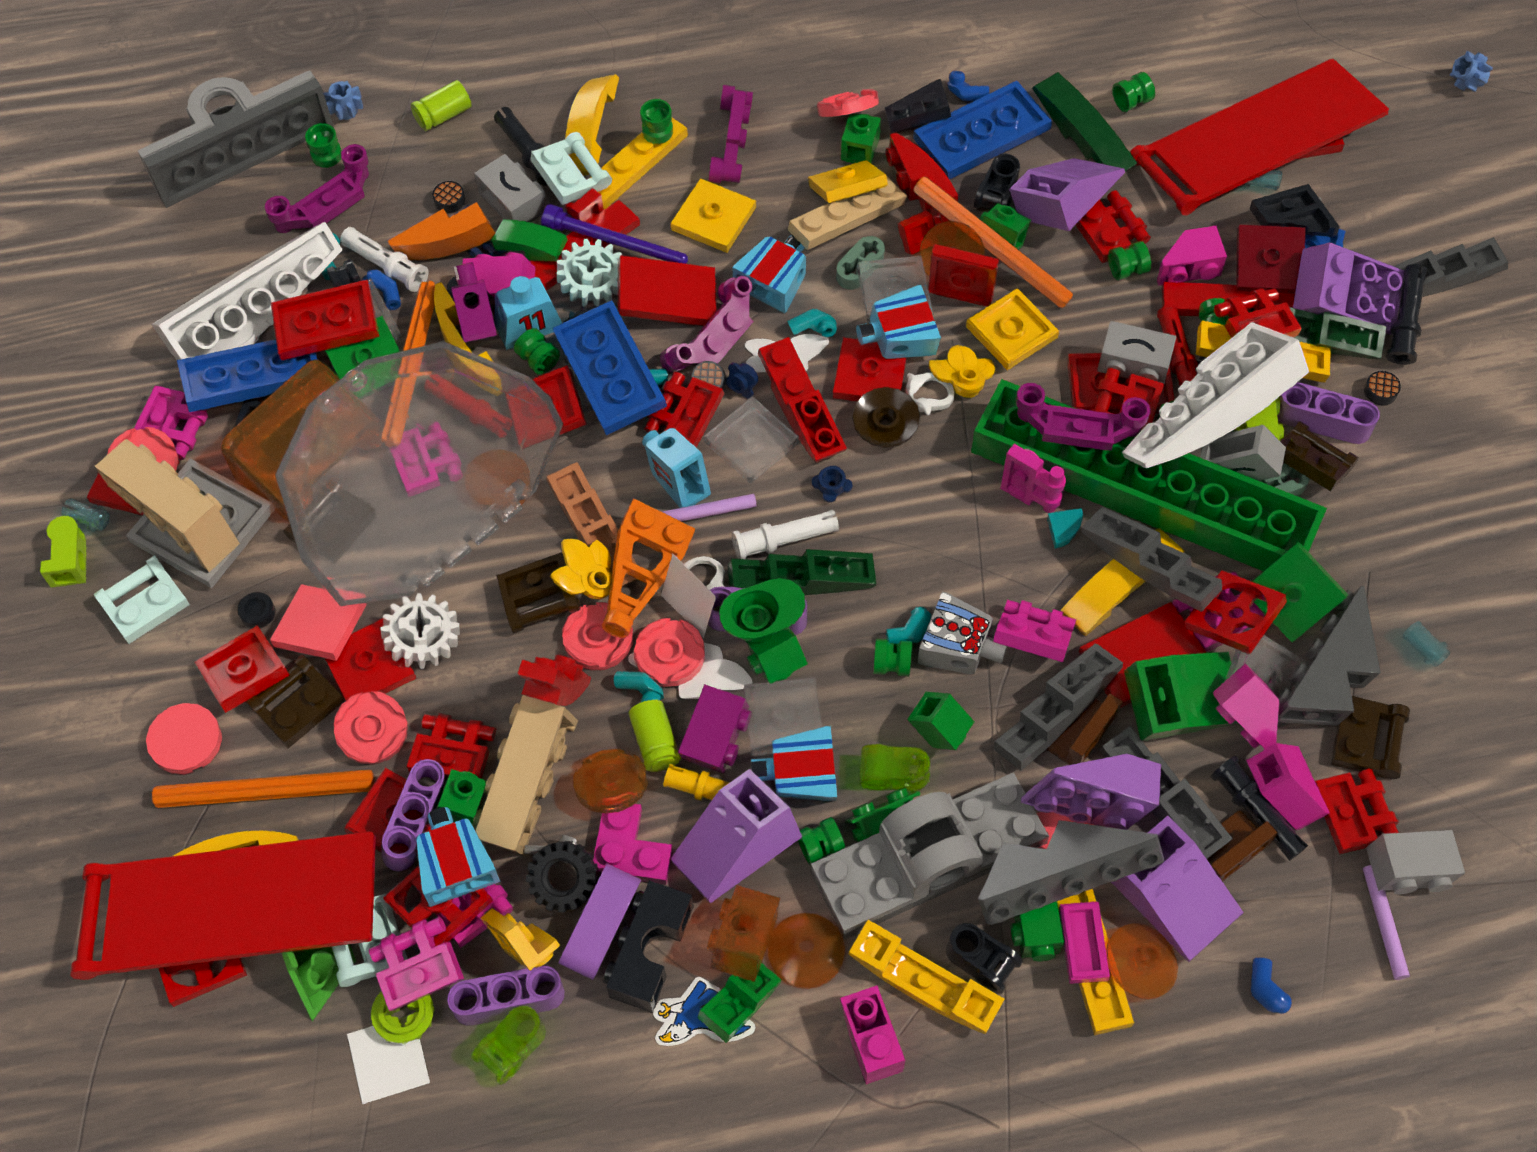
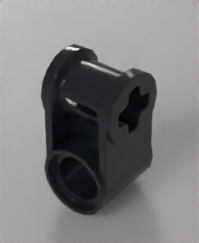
M1005 153L993 159L985 179L978 188L974 208L980 209L984 207L991 210L997 204L1010 207L1012 196L1009 189L1018 181L1020 170L1019 160L1015 156Z
M963 923L954 928L946 946V954L954 965L964 970L982 986L996 994L1003 993L1005 981L1013 969L1019 968L1023 963V959L1016 951L998 942L978 926L971 923ZM961 938L970 940L975 950L972 952L961 951L956 945V940ZM1001 963L1002 965L999 970L994 972L998 964Z

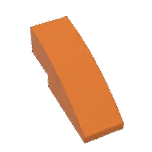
M475 202L451 217L448 216L444 209H441L388 240V243L395 252L406 254L408 260H426L461 253L491 240L495 231L478 203Z

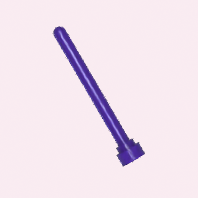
M548 204L544 209L541 219L542 226L556 231L570 230L664 261L685 264L688 262V256L685 253L568 217V214L563 212L561 207Z

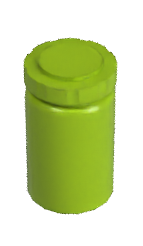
M458 80L420 98L419 101L416 100L411 103L413 116L425 132L432 129V126H438L472 107L467 91Z
M648 700L633 706L628 714L646 770L658 772L667 770L670 763L674 764V766L678 764L681 757L678 753L679 750L677 749L663 702L660 700Z

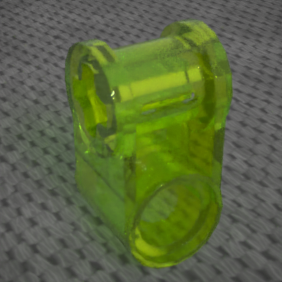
M881 744L865 745L861 748L859 785L869 790H898L906 787L907 791H919L929 783L930 758L925 751L916 747H891ZM910 766H918L917 773H909Z
M515 1007L491 1033L480 1041L474 1049L471 1059L476 1063L482 1062L496 1075L495 1081L499 1085H503L517 1073L523 1062L542 1043L546 1033L545 1024L531 1007ZM525 1020H533L535 1022L534 1029L530 1034L526 1036H518L516 1034L517 1027L521 1022ZM493 1054L499 1056L503 1062H499Z

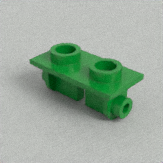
M903 787L885 795L887 802L874 807L871 801L852 809L854 816L845 819V823L856 824L857 828L852 830L856 843L878 834L882 821L897 808L913 800L914 797L921 795L920 791L908 792L907 788Z

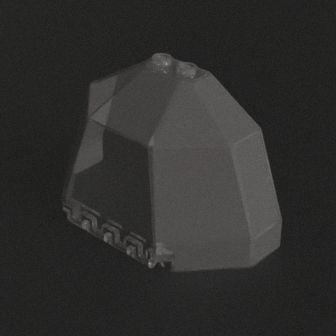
M444 341L363 361L308 405L275 474L302 562L339 606L397 599L404 596L409 597L418 589L419 582L425 588L429 587L445 573L440 566L443 562L452 568L472 551L467 544L470 540L477 546L499 529L498 525L494 522L497 518L505 524L523 509L518 501L527 500L536 492L563 426V422L551 398L529 376Z

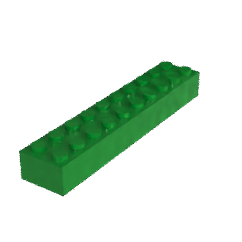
M1003 379L1000 380L974 430L971 453L1004 466L1006 454L1015 443L1023 449L1035 452L1044 461L1043 469L1048 472L1055 466L1063 468L1066 477L1065 491L1261 571L1269 567L1297 542L1309 552L1327 510L1326 507L1190 453L1146 469L1124 458L1122 453L1136 436L1127 437L1113 444L1112 451L1042 441V434L1029 422L1022 421L1018 417L1016 397L1021 386ZM1045 396L1044 402L1047 405L1074 408Z

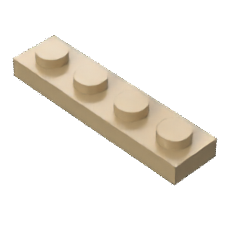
M886 176L888 182L886 187L818 207L790 220L788 231L809 250L903 206L907 195Z

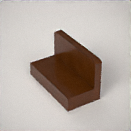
M1109 694L1103 703L1095 699L1081 716L1046 750L1069 765L1084 762L1117 717L1122 701L1112 694Z
M1239 810L1221 823L1232 837V840L1208 857L1207 860L1223 882L1270 846L1278 832L1268 821L1257 828Z

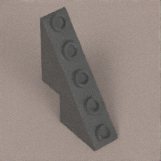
M1361 586L1354 593L1349 589L1346 591L1348 594L1347 598L1336 606L1339 609L1337 615L1331 614L1321 627L1320 631L1324 633L1322 639L1316 638L1304 655L1309 658L1307 663L1299 664L1289 678V681L1293 683L1290 690L1285 688L1277 697L1279 699L1278 722L1338 726L1354 712L1350 687L1364 688L1381 673L1364 586Z
M1059 820L1047 849L1003 843L978 898L986 923L992 925L1006 921L1017 915L1042 908L1053 902L1078 895L1089 889L1117 881L1125 876L1163 863L1164 856L1158 834Z

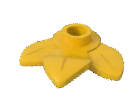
M962 345L952 346L945 360L929 361V369L934 377L939 381L951 383L955 393L966 398L977 396L984 388L985 381L992 378L995 372V366L991 359H977L975 353L970 348Z
M564 539L561 542V548L566 566L555 570L550 575L551 579L558 587L571 595L583 593L591 599L607 597L609 595L612 575L609 571L611 556L607 548L598 540L588 547L580 540ZM594 576L601 581L602 585L596 583Z

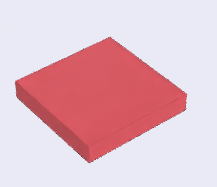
M301 584L270 641L275 648L337 661L367 605L364 597Z

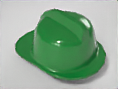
M782 578L768 580L731 593L720 607V622L723 628L732 636L751 643H761L770 639L776 632L782 631L797 622L806 606L805 595L800 586L791 580Z

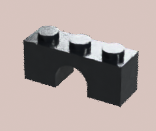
M650 880L645 892L639 891L632 907V912L636 914L631 926H624L618 941V948H621L616 962L610 961L604 975L603 983L607 984L606 988L609 998L653 1013L667 976L665 967L648 960L644 956V951L652 940L660 937H667L681 942L694 908L691 894Z

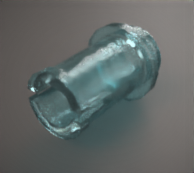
M1272 170L1245 183L1244 186L1249 188L1252 185L1277 191L1281 183L1282 171Z
M70 498L64 504L73 507V510L62 507V516L72 517L77 523L85 525L89 531H102L109 523L110 515L103 506H90Z
M1420 621L1412 624L1403 634V638L1425 657L1423 661L1426 664L1431 663L1434 667H1437L1451 653L1447 649L1448 644L1440 642Z

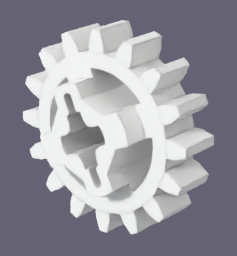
M417 593L416 601L411 602L409 598L404 596L402 597L403 606L390 605L391 615H383L384 626L381 627V637L384 639L385 651L392 650V659L394 661L404 657L405 667L409 668L413 661H417L420 669H424L425 661L430 660L432 664L437 666L439 665L438 656L442 655L445 658L451 656L450 647L458 646L457 635H460L459 623H457V614L455 611L448 610V602L444 601L437 605L435 595H431L428 601H423L421 593ZM420 624L423 629L421 638L418 634Z

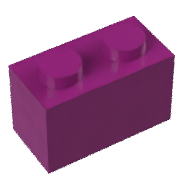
M704 684L678 751L681 758L724 774L726 766H732L736 760L739 745L735 743L739 732H745L750 723L752 711L748 710L749 704L746 698Z

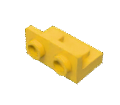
M492 908L481 917V920L504 952L530 971L534 967L537 968L546 964L552 958L553 952L560 946L554 937L533 923L526 927L521 921L517 923L509 913L503 916Z

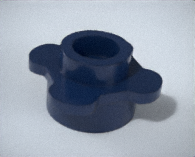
M731 363L728 366L729 376L726 378V385L735 393L742 394L744 398H751L754 395L752 388L758 383L756 371L745 363L739 365Z
M828 466L822 469L819 475H815L812 478V486L820 490L824 501L834 502L837 496L852 490V481L846 479V475L840 467ZM833 482L835 483V485L830 486L829 483Z

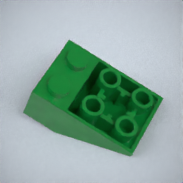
M1229 652L1169 655L1135 661L1124 670L1139 736L1142 741L1239 724L1237 721L1229 724L1216 710L1220 703L1213 695V692L1234 674Z

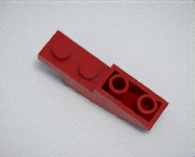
M896 132L890 134L889 148H886L885 154L889 166H894L896 170V180L899 188L905 190L909 201L919 199L922 210H927L932 214L936 234L939 235L943 246L956 243L957 226L914 193V187L922 177H927L958 202V194L953 184L940 166L920 147Z
M787 337L759 348L758 355L771 380V389L793 431L814 462L817 463L846 451L847 447L819 389H814L790 338Z
M557 654L554 660L545 657H535L534 663L522 660L518 670V675L526 680L522 695L559 706H567L577 700L589 686L591 677L582 671L584 666L577 664L576 660Z

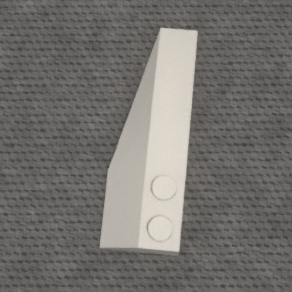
M322 222L235 272L151 325L176 360L255 344L260 335L274 323L271 302L300 296L308 284L315 280L342 251V248L326 222Z
M1251 322L1199 364L1196 368L1198 374L1192 381H1184L1178 388L1180 395L1173 403L1166 402L1159 410L1160 418L1155 423H1148L1122 452L1124 458L1147 469L1199 449L1248 421L1309 373L1299 340Z

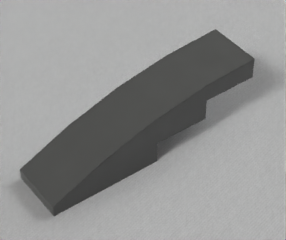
M1493 237L1465 249L1463 244H1460L1437 255H1434L1430 250L1393 266L1405 271L1407 265L1419 264V272L1421 267L1425 266L1427 274L1422 297L1460 287L1508 269V261Z
M1101 507L1081 527V533L1113 559L1169 596L1200 612L1222 591L1221 579L1192 567L1191 556L1161 543L1160 532L1104 507Z
M1095 643L1046 682V692L1020 712V721L994 741V750L1022 771L1058 739L1094 702L1123 668V662Z
M1131 726L1099 749L1105 758L1130 754L1161 764L1159 806L1151 812L1160 821L1169 816L1196 843L1206 859L1232 840V837L1185 778L1180 781L1158 752L1152 754Z

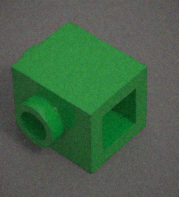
M859 113L849 115L841 139V161L858 163L867 160L872 164L880 139L881 118Z
M1000 204L995 205L989 212H983L979 218L1018 250L1024 244L1031 223V219L1017 213L1012 207Z
M789 627L776 632L770 639L761 643L746 641L751 652L746 657L751 669L756 676L762 674L769 684L785 680L794 671L808 665L798 639Z
M927 691L907 719L932 748L957 750L959 745L966 739V734L974 724V720L951 694Z
M451 769L437 809L447 807L450 809L453 822L469 819L472 824L487 780L480 779L471 772H459Z
M1057 901L1042 908L1015 916V923L1010 925L1013 946H1020L1021 958L1032 957L1033 961L1040 962L1051 960L1056 957L1055 954H1060L1064 939Z

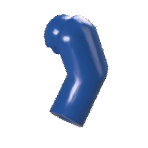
M952 71L949 74L948 89L962 101H975L989 94V86H970L966 83L965 74L962 71Z
M379 270L368 271L367 275L362 278V281L368 280L371 292L376 289L382 292L386 309H398L401 306L396 281Z
M1254 958L1251 976L1252 996L1272 1013H1287L1291 1008L1292 999L1271 980L1272 960Z

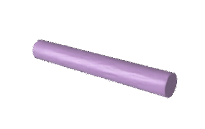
M749 494L662 512L683 522L754 508L757 505L755 495Z
M1366 866L1363 868V873L1394 980L1406 979L1410 977L1386 892L1385 890L1378 891L1372 866Z

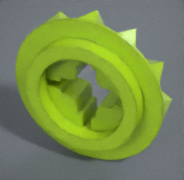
M381 991L375 998L371 1009V1020L376 1032L389 1043L394 1042L406 1045L409 1041L421 1039L422 1034L427 1028L432 1026L435 1008L430 995L407 1005L409 1010H415L416 1012L407 1016V1022H405V1027H403L398 1017L391 1016L399 1012L400 1008L389 1011Z

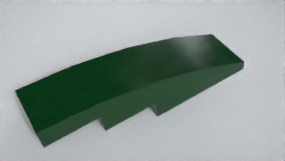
M1059 72L1033 86V91L1064 138L1072 137L1087 161L1093 158L1096 163L1124 168L1125 172L1137 164L1129 150L1102 115Z
M1251 308V309H1248L1247 311L1250 313V312L1257 311V310H1255L1254 308ZM1290 308L1302 328L1298 336L1293 337L1298 339L1299 342L1330 348L1331 354L1381 359L1387 326L1325 311L1315 314Z
M806 549L802 556L768 554L765 560L731 558L727 565L729 587L748 588L768 580L782 578L791 580L799 585L806 596L873 588L877 584L873 553Z

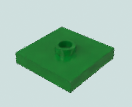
M383 316L376 318L379 337L325 350L350 403L394 384L402 354Z
M1299 542L1294 544L1252 580L1254 583L1286 594L1287 603L1273 623L1291 642H1294L1348 596L1345 590ZM1257 598L1254 603L1266 615L1267 603Z

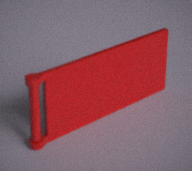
M1329 59L1149 145H1137L1130 153L1137 162L1136 166H1141L1176 203V209L1182 215L1187 216L1201 204L1387 116L1389 108L1335 59ZM1155 154L1194 195H1186L1150 157Z
M372 831L116 864H86L83 867L82 875L86 884L76 961L71 964L70 976L78 980H89L104 974L370 942L373 937L376 836ZM111 878L102 960L93 961L102 882Z

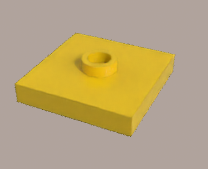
M867 160L808 177L810 188L828 203L884 188L888 185L886 174Z
M700 178L672 220L671 230L728 253L755 211L756 200Z
M1018 288L966 320V328L1007 371L1057 339L1060 332Z

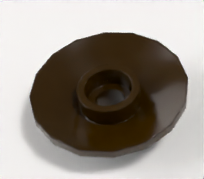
M883 387L873 389L862 395L855 404L852 419L856 432L864 441L873 446L889 448L900 446L912 438L918 430L920 414L918 405L910 395L900 389ZM884 420L890 421L892 424L882 425L880 423Z

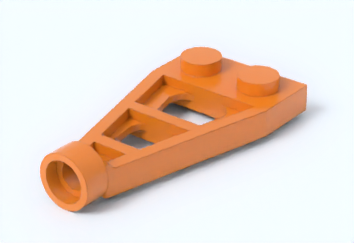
M633 498L617 532L607 612L601 625L605 632L618 638L628 637L635 618L665 582L672 554L680 561L684 558L695 528ZM636 541L662 553V560L652 571L632 562L633 544ZM625 574L646 583L645 589L637 600L621 591Z

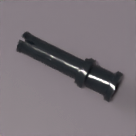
M502 107L501 110L506 115V118L498 110L494 115V121L522 153L523 164L535 172L537 182L540 185L547 186L548 184L531 161V152L545 146L535 142L509 107Z
M1410 264L1405 267L1398 318L1390 328V333L1393 337L1391 348L1386 352V359L1395 364L1408 365L1417 361L1415 346L1416 340L1420 337L1422 331L1418 318L1427 274L1425 266H1422L1419 272V264Z
M1233 756L1216 769L1210 777L1214 781L1219 780L1233 797L1231 801L1234 805L1243 806L1259 826L1266 821L1269 822L1278 832L1273 841L1287 859L1291 861L1305 850L1308 845L1261 794L1256 781H1253L1238 764L1240 760L1237 756Z

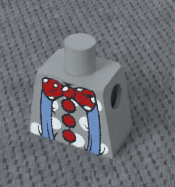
M942 591L919 647L917 664L960 673L975 674L981 657L1001 664L1007 646L993 642L994 638L989 637L993 624V618L990 615Z

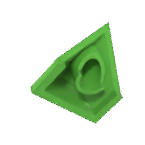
M348 944V948L354 964L356 962V959L353 954L351 945ZM332 946L282 953L288 973L312 1022L339 984L336 977L339 969Z

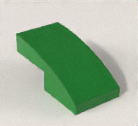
M503 219L491 241L495 250L524 251L529 261H557L568 240L566 235L542 225L526 221Z
M752 955L728 978L725 987L700 1009L697 1018L727 1043L765 1003L779 986L781 979Z

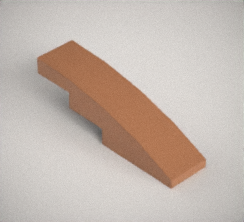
M578 462L548 475L546 480L578 539L588 547L598 540L609 551L611 556L609 571L612 574L618 528L611 515L608 516L595 489H591ZM632 556V562H633L634 564H636V562H635V560H634V558H633V556ZM625 574L622 587L637 579Z

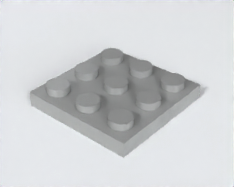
M190 458L178 472V477L180 479L188 477L197 485L203 496L209 493L219 501L223 507L220 513L240 544L215 568L208 572L200 565V561L193 551L187 554L177 545V542L167 531L161 532L144 514L128 532L126 537L133 545L153 556L155 555L158 559L213 588L274 512L275 508L273 503Z

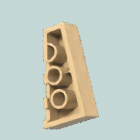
M125 439L96 464L95 468L113 491L139 513L143 512L161 532L167 531L177 542V545L187 554L193 551L200 561V565L210 572L240 544L220 513L223 509L222 505L209 493L203 496L197 485L188 477L180 479L175 469L166 461L157 462L154 454L146 446L141 444L137 447L128 439Z
M525 695L522 696L520 704L516 703L511 711L509 723L512 724L508 739L504 738L500 743L497 753V759L500 762L496 773H492L487 780L485 795L488 796L484 808L477 811L472 824L481 842L524 855L525 845H528L541 813V805L537 804L539 797L545 798L553 784L552 765L557 763L558 760L562 761L567 750V745H564L565 733L567 730L574 732L578 720L565 707Z

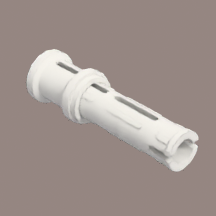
M348 227L343 231L340 238L343 246L348 247L384 269L385 275L393 280L401 281L409 291L417 292L420 284L427 281L429 275L428 268L422 264L416 265L411 262L406 254L386 249L353 227Z
M829 510L828 512L775 526L763 523L760 524V528L742 533L738 530L732 531L735 553L738 559H746L747 556L765 551L767 554H771L777 550L778 546L839 531L837 516L833 517L835 516L834 510Z

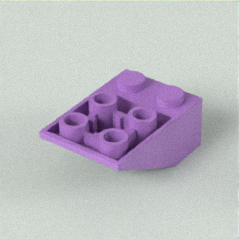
M1073 158L1029 169L1009 190L1017 213L1031 219L1032 223L1070 231L1125 173L1124 168Z
M1330 242L1305 248L1302 250L1293 308L1315 314L1325 311L1387 326L1386 334H1391V325L1397 321L1405 271Z
M1122 754L1057 767L1022 796L1021 803L1034 806L1040 812H1054L1067 816L1071 821L1077 823L1087 822L1097 826L1127 830L1159 806L1161 764L1130 754Z
M749 769L718 791L671 857V861L706 900L712 903L802 838V835L790 807Z
M1166 816L1148 832L1158 834L1164 862L1153 868L1139 871L1111 883L1190 962L1243 914V911L1196 843L1169 816Z

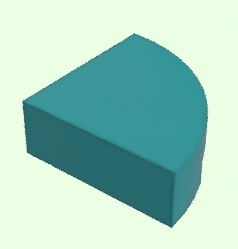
M1082 508L1048 513L1047 521L1055 549L1070 543L1079 532L1083 520Z

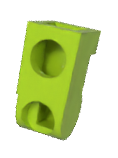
M56 517L49 523L46 530L47 536L51 540V560L41 561L40 573L51 588L86 583L87 548L85 534L78 528L77 522L72 517Z

